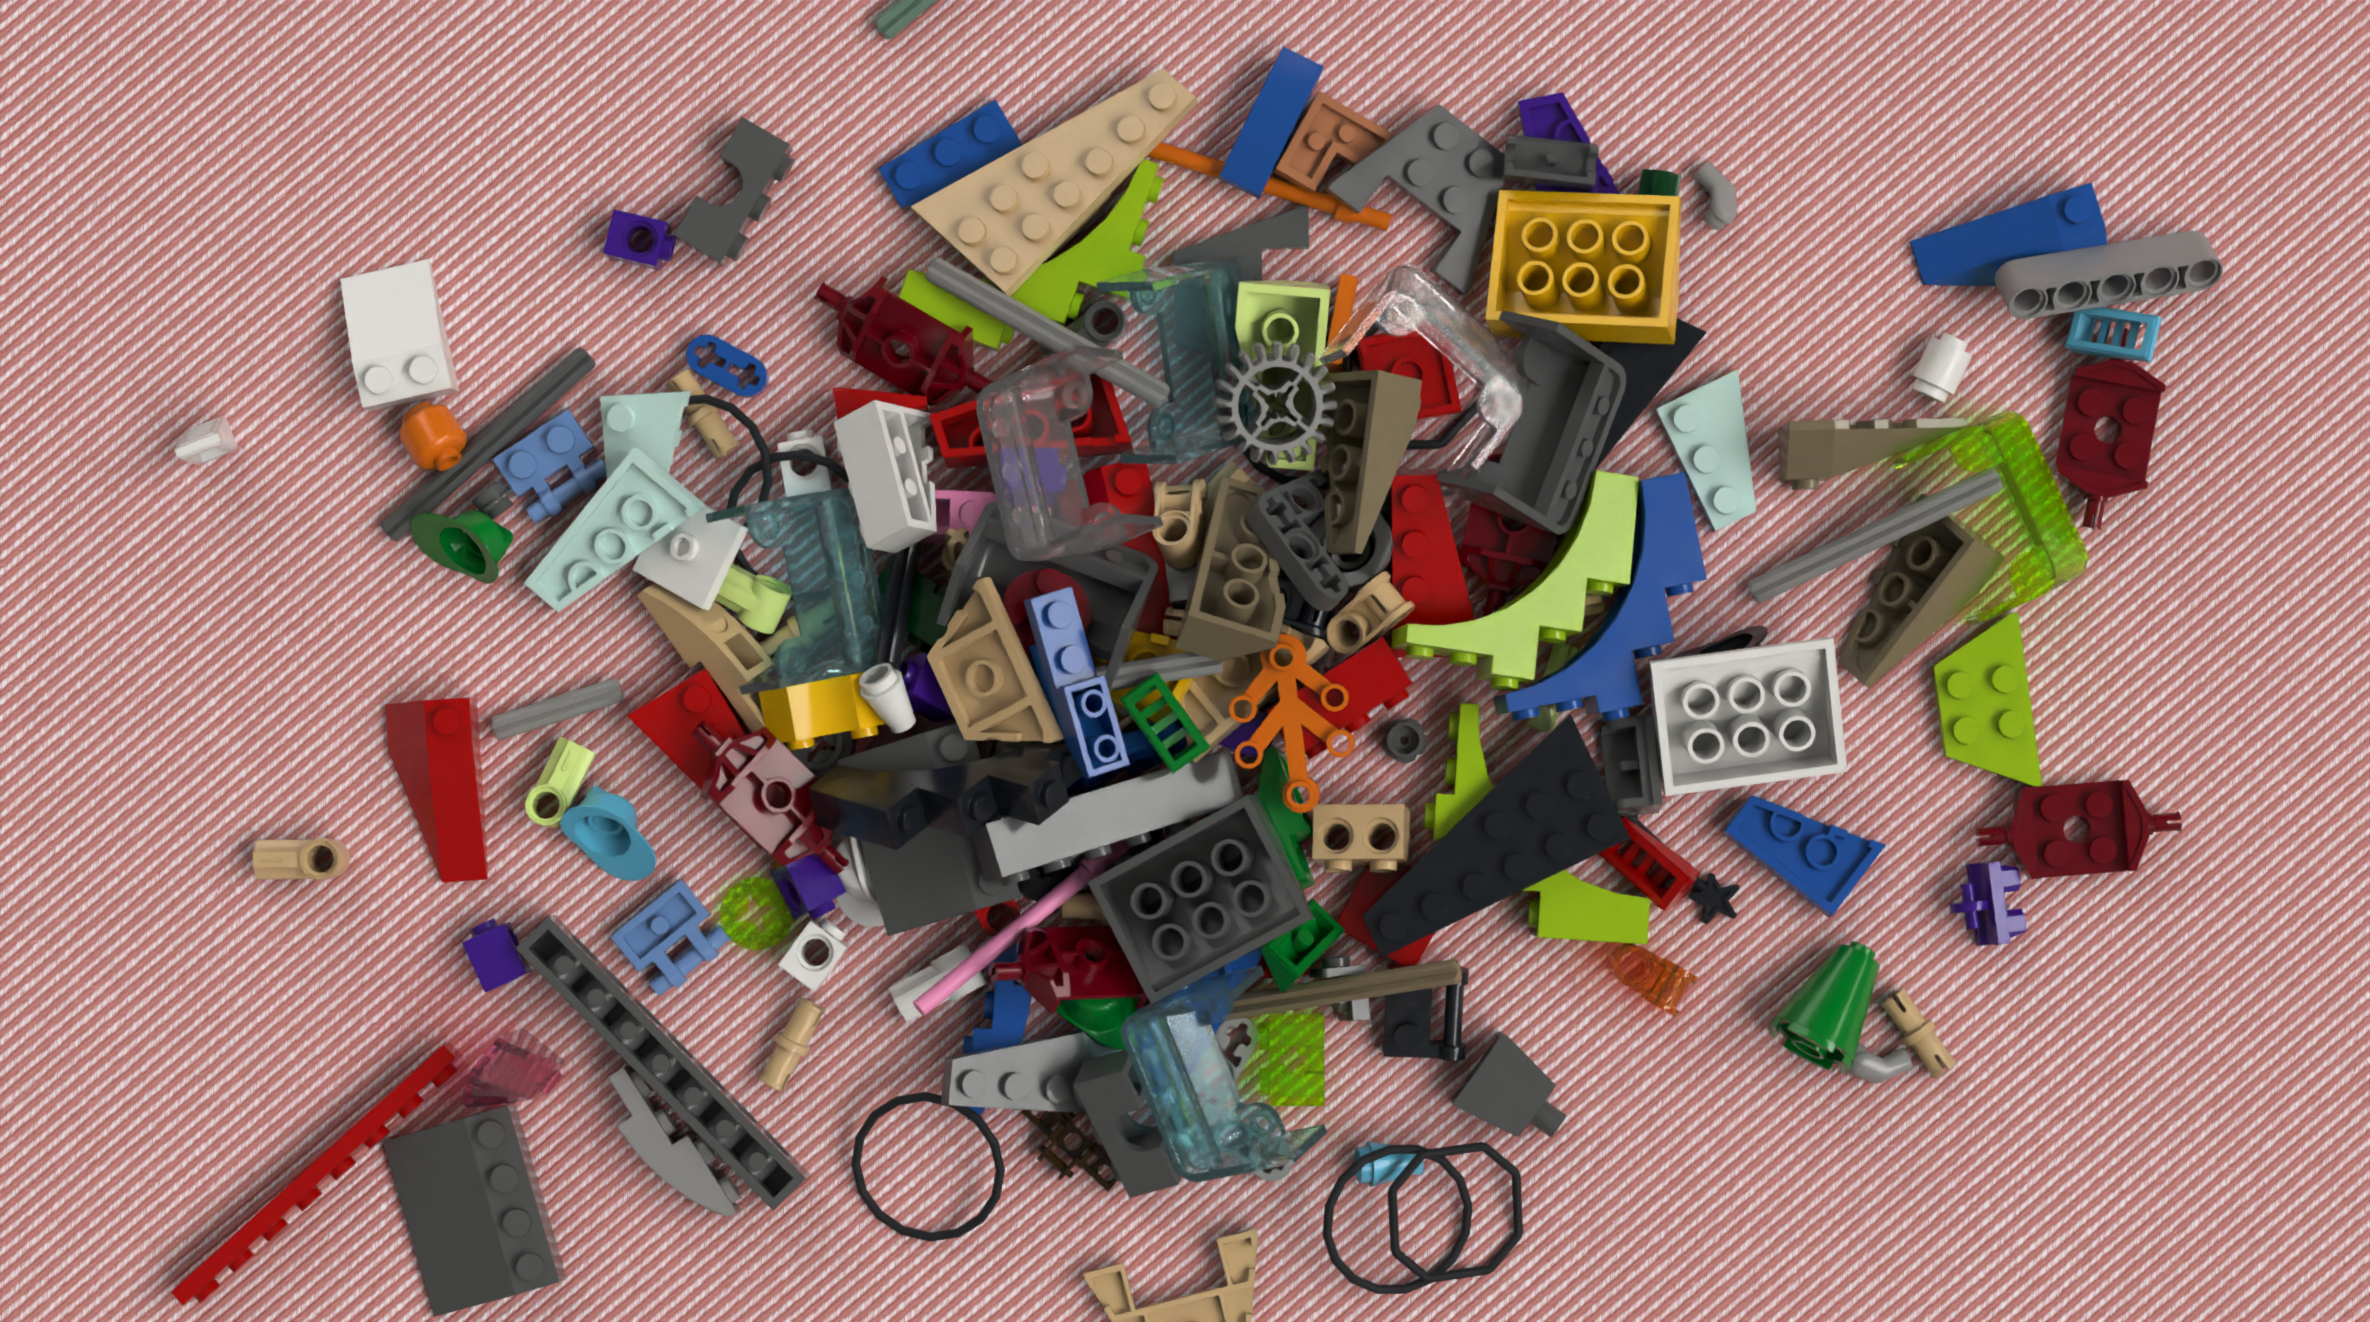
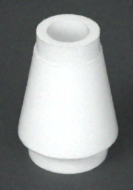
M888 663L875 665L865 671L859 679L861 686L860 695L889 726L893 733H902L910 729L915 724L916 717L913 714L901 672L893 669L892 665Z

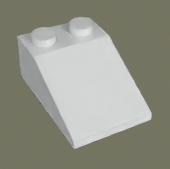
M429 259L340 279L352 364L363 409L374 412L459 392Z

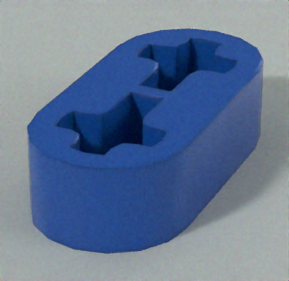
M709 334L694 338L688 345L686 351L687 362L702 377L744 398L756 397L766 389L769 381L768 371L762 362L750 354ZM710 344L716 345L714 353L726 361L723 368L713 363H708L705 368L700 367L701 359L696 355L697 349L699 347L707 349ZM732 365L742 370H747L750 365L756 366L754 374L759 378V383L756 386L748 384L745 389L739 388L741 380L736 375L730 373L729 370Z

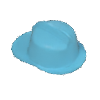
M595 786L588 791L585 799L579 806L569 808L563 813L560 822L563 833L608 874L623 880L637 881L646 879L654 872L657 862L654 850L648 841L637 831V813L634 806L627 799Z

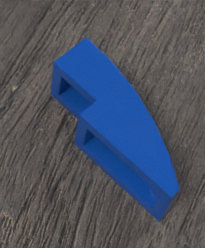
M1282 48L1219 175V180L1258 199L1260 198L1319 81L1324 66L1290 49Z

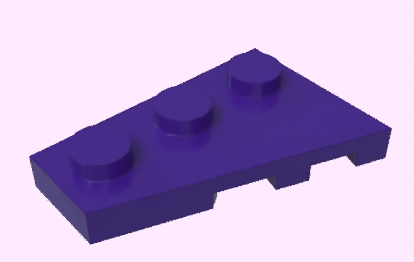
M1563 92L1518 101L1517 105L1524 136L1591 144L1587 133ZM1599 157L1596 160V182L1592 191L1533 184L1535 191L1620 194L1613 183L1614 180Z

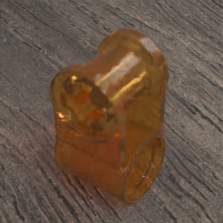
M1622 943L1616 946L1610 952L1608 958V969L1617 981L1641 994L1643 999L1675 1018L1679 1013L1676 1007L1689 985L1696 984L1699 979L1668 959H1662L1647 949L1633 943ZM1629 952H1636L1642 960L1641 969L1636 975L1626 977L1620 970L1621 958Z

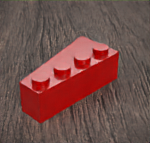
M1080 365L929 415L948 469L995 465L1003 448L1058 449V459L1135 453L1112 383Z
M1398 469L1389 489V527L1392 531L1394 544L1391 554L1390 583L1406 602L1412 601L1416 606L1408 616L1390 629V646L1392 630L1406 624L1448 625L1475 620L1440 482L1437 481L1438 475L1435 469ZM1392 648L1398 658H1407L1405 656L1406 650ZM1433 654V657H1448Z
M706 668L627 715L701 790L712 757L710 756L711 752L691 735V732L697 729L696 726L703 720H706V723L723 740L729 737L735 740L749 734L732 704ZM773 783L766 789L768 803L774 808H782L786 800L783 789ZM726 814L760 849H762L728 814Z

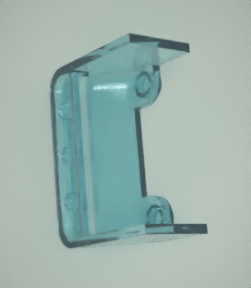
M1210 260L1142 269L1097 282L1098 292L1129 291L1131 304L1139 314H1157L1166 384L1170 387L1168 402H1165L1160 408L1154 407L1148 418L1147 432L1150 445L1120 454L1121 463L1179 464L1233 446L1240 436L1229 441L1223 438L1222 432L1231 423L1217 424L1214 416L1227 410V408H1220L1212 403L1213 397L1227 395L1226 391L1216 386V380L1223 378L1231 382L1233 376L1225 370V364L1227 362L1232 363L1238 370L1244 365L1237 355L1240 347L1235 330L1239 281H1244L1240 266L1235 261ZM1243 387L1239 396L1238 412L1240 420L1246 428L1253 420L1251 415L1255 410L1251 393Z
M832 489L748 504L705 514L707 523L746 516L749 534L758 546L765 549L783 547L800 636L786 639L777 647L774 655L777 678L739 686L741 695L863 672L876 665L873 658L883 605L872 549L866 548L865 541L860 534V521L849 489Z
M1261 966L1201 979L1153 1005L1149 1004L1136 1010L1123 1022L1121 1027L1122 1040L1172 1164L1180 1176L1191 1182H1202L1294 1164L1327 1133L1324 1124L1286 1132L1279 1114L1268 1104L1255 1102L1243 1105L1211 1026L1225 1020L1233 1010V1001L1264 975Z

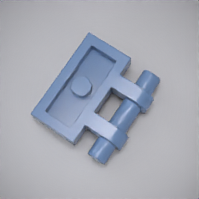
M569 409L492 459L517 497H522L532 489L538 494L540 499L525 508L534 523H537L549 514L552 517L556 516L564 510L563 505L583 491L589 494L599 487L597 482L606 477V465L602 458L588 467L581 460L580 457L595 447ZM568 466L574 476L552 490L546 480Z
M683 879L678 881L610 936L638 972H641L652 962L662 971L649 982L652 989L659 996H662L673 986L679 988L688 980L687 974L703 961L711 962L720 954L718 949L731 940L730 936L720 925L707 936L699 929L698 925L709 917L711 913ZM686 936L693 944V947L674 962L666 951Z

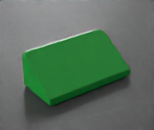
M1313 898L1308 902L1314 917L1313 919L1268 942L1261 949L1271 974L1282 993L1345 931Z

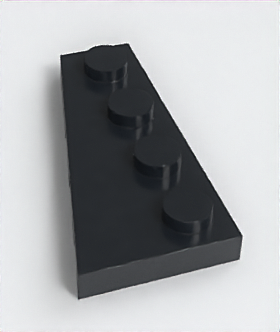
M1677 318L1674 344L1601 342L1598 349L1624 368L1626 387L1595 470L1707 333L1706 331Z

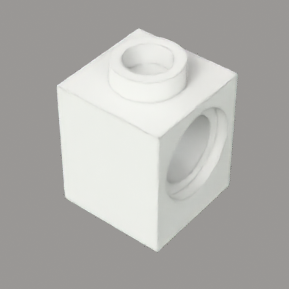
M813 430L786 434L788 442L777 443L779 452L804 450L828 458L825 438L823 436L814 437ZM793 460L780 461L787 499L792 500L834 493L831 472L828 467L817 464L812 474L800 476L793 470Z
M826 918L820 924L815 920H810L778 966L816 992L850 947L842 941L846 933ZM811 939H820L829 948L828 959L822 965H814L805 957V946Z

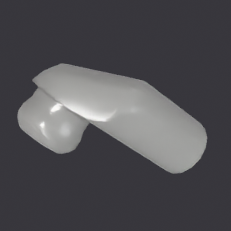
M1707 161L1693 175V178L1711 195V208L1704 214L1705 222L1712 229L1721 230L1726 224H1731L1737 215L1736 189L1710 161Z
M1858 1044L1854 1063L1849 1072L1853 1076L1878 1084L1912 1069L1913 1064L1904 1047L1884 1057H1879L1867 1052L1865 1045Z

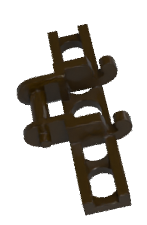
M1031 1110L1021 1111L1051 1141L1047 1148L1043 1144L1038 1148L1041 1152L1037 1158L1038 1161L1046 1158L1061 1172L1058 1176L1059 1180L1065 1175L1071 1178L1074 1174L1071 1169L1077 1164L1109 1192L1117 1180L1114 1177L1112 1180L1106 1181L1098 1174V1169L1103 1164H1107L1111 1168V1160L1099 1148L1101 1145L1097 1141L1093 1143L1070 1122L1076 1116L1075 1113L1070 1112L1065 1117L1060 1112L1049 1111L1046 1118L1039 1120L1031 1113ZM1052 1118H1056L1061 1123L1052 1132L1047 1127L1048 1122ZM1070 1133H1076L1082 1139L1081 1147L1074 1151L1069 1150L1064 1143L1065 1137ZM1056 1144L1073 1158L1068 1165L1051 1151ZM1088 1149L1087 1152L1081 1157L1082 1152ZM1095 1153L1099 1160L1095 1165L1089 1166L1086 1161Z

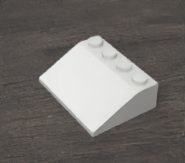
M1833 637L1649 661L1652 714L1660 785L1665 796L1847 772Z

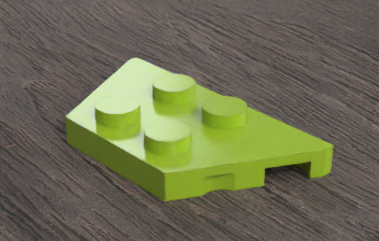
M2018 612L2010 613L1931 666L1944 757L2005 776L2026 785L2037 787L2042 786L2019 615Z

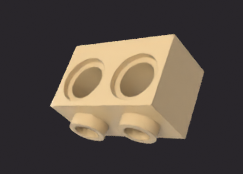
M1317 804L1313 808L1312 859L1319 866H1325L1324 871L1329 873L1352 872V866H1370V872L1395 873L1397 872V866H1410L1411 811L1404 804ZM1338 829L1348 830L1350 835L1348 844L1341 850H1331L1328 846L1330 835ZM1380 830H1394L1395 840L1390 848L1386 850L1374 848L1373 840Z

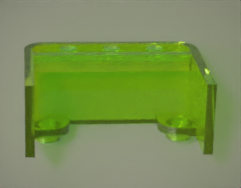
M2012 411L1998 413L1893 461L1896 469H1899L1948 446L1955 463L1965 471L1980 472L1995 465L2032 549L2017 556L2010 565L2008 576L2015 595L1965 617L1968 626L1980 624L2040 597L2077 578L2085 570L2088 562L2086 548L2030 425L2022 415Z

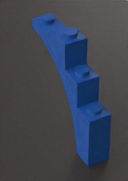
M1685 472L1639 481L1630 585L1620 588L1604 622L1585 646L1559 669L1527 687L1493 697L1497 715L1511 712L1513 721L1540 716L1539 706L1555 704L1556 712L1583 707V698L1586 714L1601 713L1604 722L1629 717L1628 707L1643 704L1632 651H1634L1635 659L1662 654L1660 645L1675 642L1664 589L1666 590L1667 597L1694 592L1692 583L1707 579Z

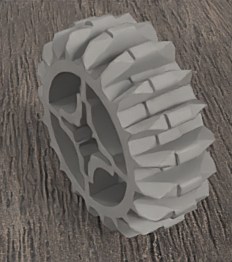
M1274 340L1271 345V354L1266 355L1264 346L1261 342L1254 344L1256 358L1251 360L1244 350L1237 353L1239 359L1244 364L1239 370L1232 363L1227 362L1225 364V370L1233 376L1231 382L1223 378L1216 380V386L1226 391L1227 395L1213 397L1212 403L1214 406L1227 408V410L1215 415L1214 419L1217 424L1221 425L1231 423L1222 432V436L1226 441L1240 436L1234 446L1238 454L1245 452L1252 445L1250 459L1254 462H1258L1264 450H1267V459L1270 465L1277 464L1278 451H1284L1286 460L1292 463L1295 462L1293 448L1299 446L1305 455L1312 453L1311 447L1306 442L1309 437L1312 436L1317 442L1323 443L1325 436L1316 429L1319 424L1326 427L1333 426L1334 420L1328 415L1322 414V411L1337 408L1336 400L1323 398V395L1335 390V384L1332 381L1318 382L1325 377L1328 369L1322 364L1310 370L1316 359L1312 352H1307L1300 360H1297L1300 353V347L1297 344L1292 343L1288 347L1286 355H1282V343L1279 340ZM1284 367L1291 369L1287 376L1283 374L1277 382L1272 384H1265L1252 377L1267 368ZM1303 378L1306 379L1311 393V405L1307 417L1300 414L1293 405V398L1299 390L1297 385ZM1243 387L1257 401L1256 409L1251 415L1253 420L1246 428L1242 424L1238 412L1239 396ZM1258 390H1261L1267 396L1273 393L1275 397H1277V392L1283 393L1280 399L1292 415H1288L1282 409L1276 412L1274 408L1272 413H1268L1269 406ZM1277 422H1286L1297 428L1292 433L1278 438L1258 436L1262 430L1267 431L1272 424Z

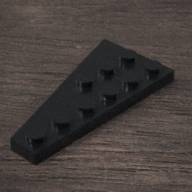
M1571 714L1561 721L1547 737L1496 784L1446 835L1361 915L1381 957L1630 838Z

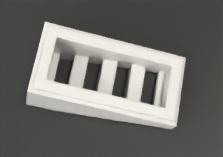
M218 417L188 429L182 434L174 450L179 459L200 465L236 451L238 446L227 419Z

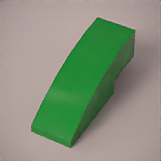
M1273 745L1265 750L1260 773L1258 798L1279 835L1303 890L1316 884L1300 842L1313 837V825L1308 812L1296 813L1285 805L1282 792L1285 784L1290 780L1288 763L1285 753ZM1297 786L1292 791V797L1295 802L1302 804L1304 802Z

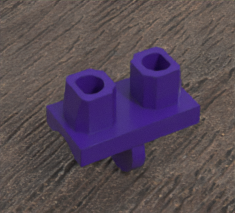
M2000 861L1966 864L1968 884H1961L1963 902L1950 904L1951 913L1964 912L1966 930L1974 929L1976 946L2011 943L2010 938L2027 931L2025 914L2022 909L2006 910L2005 892L2019 891L2021 886L2019 868L2001 865Z

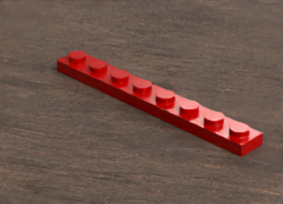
M451 1043L441 1046L171 1291L176 1299L183 1306L194 1299L200 1304L208 1299L221 1286L216 1279L228 1268L233 1273H236L255 1256L250 1250L254 1244L262 1237L267 1242H270L289 1225L284 1219L287 1214L296 1206L301 1211H304L323 1194L318 1186L330 1175L337 1181L357 1163L351 1157L364 1145L371 1150L391 1132L386 1125L398 1114L405 1119L424 1102L420 1094L432 1083L437 1088L446 1083L458 1071L453 1064L462 1055Z

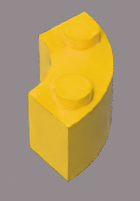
M865 671L758 691L765 727L781 743L787 742L789 750L815 746L814 737L850 731L852 739L878 735L877 726L883 725L885 722L860 695L861 686L859 679Z

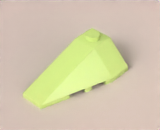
M1289 280L1239 281L1235 330L1240 351L1244 350L1252 360L1257 357L1254 350L1255 343L1261 342L1265 348L1266 355L1271 354L1272 342L1279 340L1282 343V355H1286L1288 347L1295 343L1300 347L1297 360H1300L1309 351L1316 356L1310 370L1316 366L1324 365L1330 300L1329 285ZM1284 367L1267 368L1252 377L1265 384H1272L1277 382L1283 374L1287 376L1291 369ZM1303 378L1297 385L1299 390L1293 398V405L1300 414L1307 417L1311 405V393L1306 379ZM1258 390L1269 406L1268 413H1272L1274 408L1276 412L1282 409L1288 415H1292L1280 399L1283 393L1277 392V397H1275L1273 393L1267 396L1264 392ZM1251 395L1255 410L1257 401L1256 398ZM1277 422L1272 424L1267 431L1262 430L1260 435L1266 438H1278L1292 433L1297 428L1286 422ZM1312 436L1306 440L1312 449V453L1309 455H1305L1299 446L1293 448L1295 462L1292 463L1286 460L1284 451H1278L1277 464L1270 465L1267 459V450H1264L1268 467L1314 471L1316 440Z

